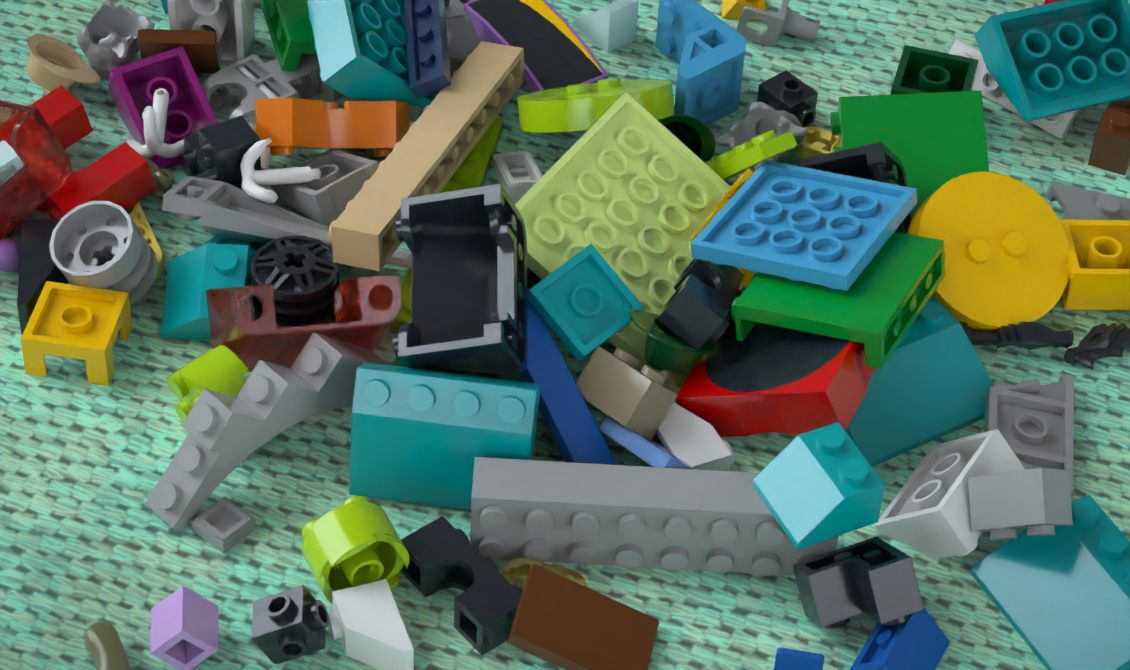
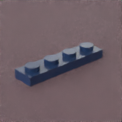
M404 0L409 87L416 99L438 92L451 85L444 0Z

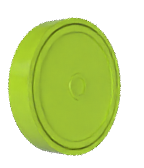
M620 78L598 80L597 83L574 84L567 87L528 93L517 98L520 129L525 132L538 133L589 130L625 92L657 120L667 118L675 114L672 82L659 79L621 81Z

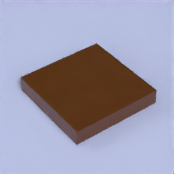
M138 30L137 43L142 59L183 46L195 73L215 74L222 69V60L214 31Z

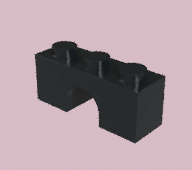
M694 258L681 273L674 286L675 293L665 303L657 319L697 351L707 340L715 343L730 324L727 321L731 317L732 304L735 298L740 297L743 293L739 287L745 274L733 266L716 265L710 261Z
M442 516L401 539L409 553L410 562L408 568L403 564L400 572L425 597L445 588H457L465 591L454 598V627L481 655L486 654L509 639L523 590L515 584L512 585L499 572L491 558L483 557L471 545L469 538L461 529H455Z

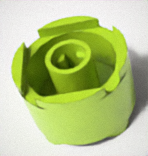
M219 345L209 349L166 378L170 389L180 401V403L175 405V410L182 422L186 419L204 388L237 397L244 386L246 379L243 375L249 370L237 355L226 346Z
M359 495L349 498L343 505L327 512L319 519L309 521L302 528L301 534L304 539L302 546L303 556L330 603H332L333 591L387 579L392 591L401 581L398 573L402 569L403 564L408 568L410 562L409 553L385 511L380 506L368 502L364 496Z

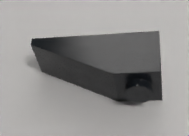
M61 219L22 220L17 298L21 334H23L46 281L69 283L52 260L49 247L52 232Z

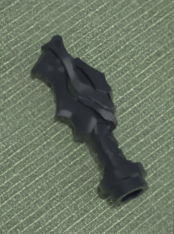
M960 322L972 346L994 345L997 348L1017 346L1027 350L1052 346L1056 349L1058 347L1068 348L1072 346L1074 339L1072 330L1055 331L1036 322H1019L1018 325L1008 324V326L1002 325L998 330L971 329V326H968L967 323Z
M1102 323L1098 326H1093L1090 332L1081 340L1079 346L1066 350L1064 354L1065 362L1072 366L1077 363L1093 369V364L1098 359L1122 357V352L1125 349H1130V328L1125 323L1120 325L1112 323L1110 326Z

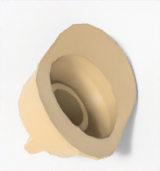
M34 34L28 37L26 45L30 55L26 71L32 81L42 87L47 94L61 85L69 90L76 82L84 84L99 82L100 76L84 62L81 56L65 42L43 34Z

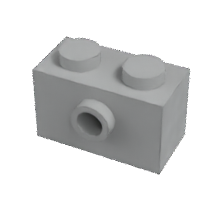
M1036 468L968 477L971 531L990 532V540L1017 539L1018 530H1027V536L1055 535L1054 527L1073 525L1069 470Z

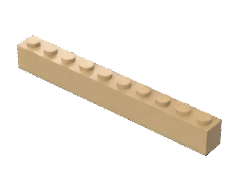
M481 41L474 51L467 55L461 67L453 72L451 85L438 91L436 98L430 105L424 108L423 114L415 123L410 125L406 135L400 142H396L389 156L380 162L378 169L372 177L364 182L359 193L353 200H349L342 214L330 224L328 243L332 245L334 263L381 271L402 243L398 239L395 226L396 217L401 216V199L440 193L524 82V48Z

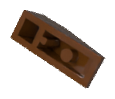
M1129 98L1111 102L1105 109L1095 133L1088 165L1121 175L1126 174L1130 164Z

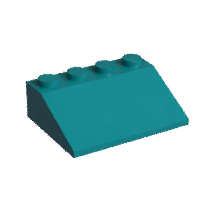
M307 0L309 20L315 40L314 47L320 65V77L329 89L337 90L353 99L400 101L410 103V106L426 107L431 104L435 99L434 93L416 99L409 87L404 0Z
M1063 0L990 16L974 35L987 70L1025 122L1130 98V5L1128 0Z
M936 298L928 300L883 369L875 370L868 383L867 392L846 429V433L872 467L985 418L986 396L990 386L994 385L960 322Z
M368 362L363 363L356 370L352 407L349 495L471 510L475 457L533 460L541 384Z
M1090 495L1071 502L1073 525L1054 527L1055 535L1027 536V530H1023L1017 534V539H1010L971 567L970 574L1047 670H1130V541Z

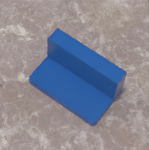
M925 608L909 614V619L900 624L884 625L877 622L850 670H935L949 646V640Z

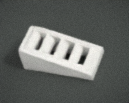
M529 152L492 155V163L498 182L502 184L514 204L543 176ZM525 167V168H521V169H510V168Z

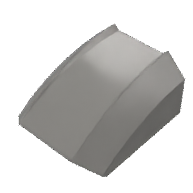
M330 149L298 166H309L311 169L319 168L321 171L320 179H314L308 183L269 186L297 211L316 222L330 227L332 221L337 220L346 209L349 200L354 199L362 189L364 182L372 177L379 165L377 161Z

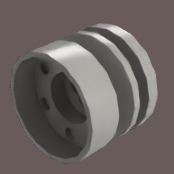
M90 201L76 206L65 214L54 228L49 244L51 258L71 285L128 292L130 306H132L147 294L155 282L158 270L156 254L122 206L110 201Z

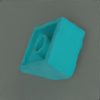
M206 243L169 261L161 338L245 342L252 279L249 245Z
M839 422L799 434L753 479L752 484L797 550L877 523L885 488L884 482Z

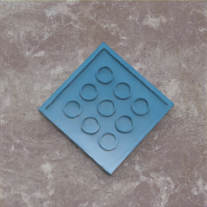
M765 160L691 242L692 258L710 261L716 265L724 264L743 268L753 273L761 272L785 277L792 281H804L826 286L830 289L848 291L917 204V189Z

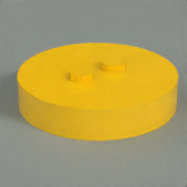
M973 172L953 178L922 203L909 225L907 234L944 240L945 277L930 299L936 298L959 322L967 323L968 326H971V329L998 330L1002 325L1008 326V324L1018 325L1019 322H1035L1055 306L1067 285L1069 278L1068 251L1070 249L1066 233L1058 216L1046 200L1035 190L1010 176L993 172Z

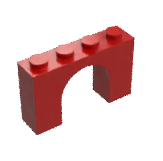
M62 85L0 124V142L4 140L8 145H11L30 174V177L14 186L19 192L25 190L36 209L40 212L46 210L51 219H61L76 206L90 201H110L122 206L126 211L156 191L158 188L148 162L126 142L83 169L68 173H54L46 170L48 164L55 156L93 132L83 104Z

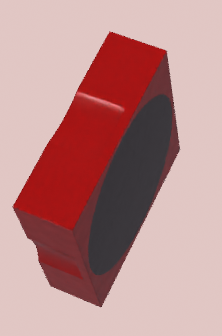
M730 317L727 321L730 323L717 340L718 348L713 353L704 354L697 366L690 372L675 399L679 406L711 424L720 437L748 436L759 433L802 434L839 422L846 431L867 392L871 376L877 368L865 366L864 343L758 322L743 341H739L736 337L735 322Z

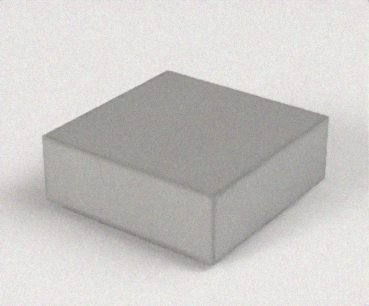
M226 497L220 499L191 521L192 531L223 554L256 530V519Z

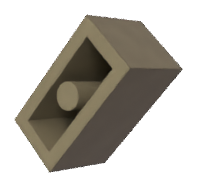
M597 346L576 381L582 397L626 428L651 440L678 394L663 385L667 377L647 365H644L642 370L638 369L636 366L640 360L625 350L617 347L613 354Z

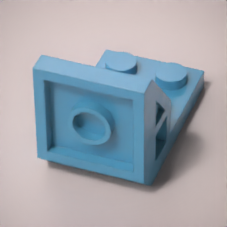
M659 0L655 46L661 53L669 56L679 64L674 104L675 113L687 114L709 125L737 111L740 100L746 38L695 0Z

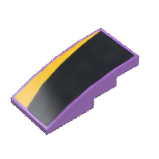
M472 0L463 4L465 12L473 20V27L482 41L524 48V82L521 86L528 84L533 92L574 84L597 83L598 80L608 78L609 75L589 47L546 0Z

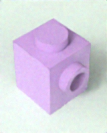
M182 586L151 609L150 654L180 670H191L219 650L218 605Z

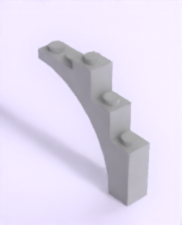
M313 332L291 368L259 360L237 397L204 388L181 425L189 434L145 504L172 528L185 529L204 501L255 450L282 431L309 417L332 409L353 406L357 367L365 362L389 364L369 349Z

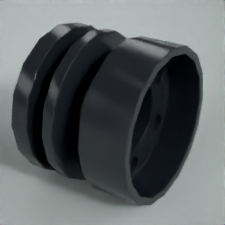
M303 235L284 236L271 240L259 248L251 260L254 323L260 333L270 340L283 339L281 344H294L298 341L297 339L285 340L301 338L302 341L295 345H305L302 344L305 338L311 336L313 332L328 336L335 331L340 321L339 263L333 262L332 248L319 239Z

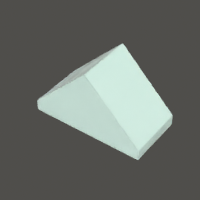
M619 0L573 21L572 24L574 28L608 54L636 40L639 0Z

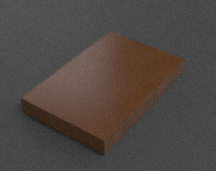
M534 563L527 574L508 644L565 670H648L659 620Z

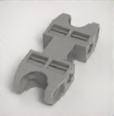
M302 53L296 72L282 71L278 58L264 63L258 56L253 54L222 68L211 75L202 85V89L213 111L236 108L229 119L241 115L244 119L250 116L248 124L251 127L256 122L255 99H309L324 93L330 100L335 102L346 97L337 90L329 89L323 83L320 77L318 55ZM223 86V91L210 99L212 92L218 87Z

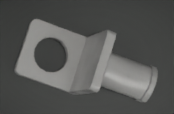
M782 0L777 15L745 6L736 31L743 35L746 40L769 47H775L779 35L782 36L783 32L814 43L821 20L790 12L788 7L789 0ZM751 19H760L766 23L768 28L763 33H754L747 27V22Z

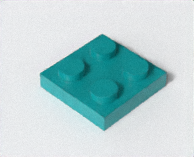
M592 244L588 245L527 292L529 302L579 362L592 353L597 346H601L632 322L630 318L631 311L645 310L643 305Z

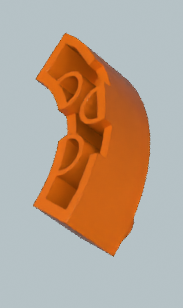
M299 98L255 99L256 134L260 141L270 137L272 142L265 148H270V155L291 156L294 155V149L373 150V157L387 158L393 151L396 142L401 141L410 127V103L400 101H345L344 109H339V103L323 102V100Z

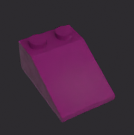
M183 46L110 70L108 90L122 121L133 138L142 145H145L142 113L147 106H153L154 92L160 88L166 89L169 93L164 143H177L184 139V137L198 133V129L218 123ZM154 155L148 158L159 169H167L181 164V155L173 158Z

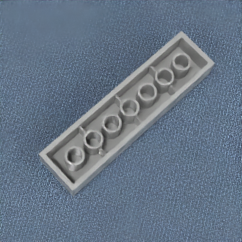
M475 457L470 543L483 557L487 556L493 561L507 559L525 560L533 563H575L581 566L596 564L614 565L624 568H666L671 571L686 569L712 571L714 573L739 572L756 573L762 576L773 574L795 576L794 564L835 551L839 536L797 550L752 486L753 479L759 473Z

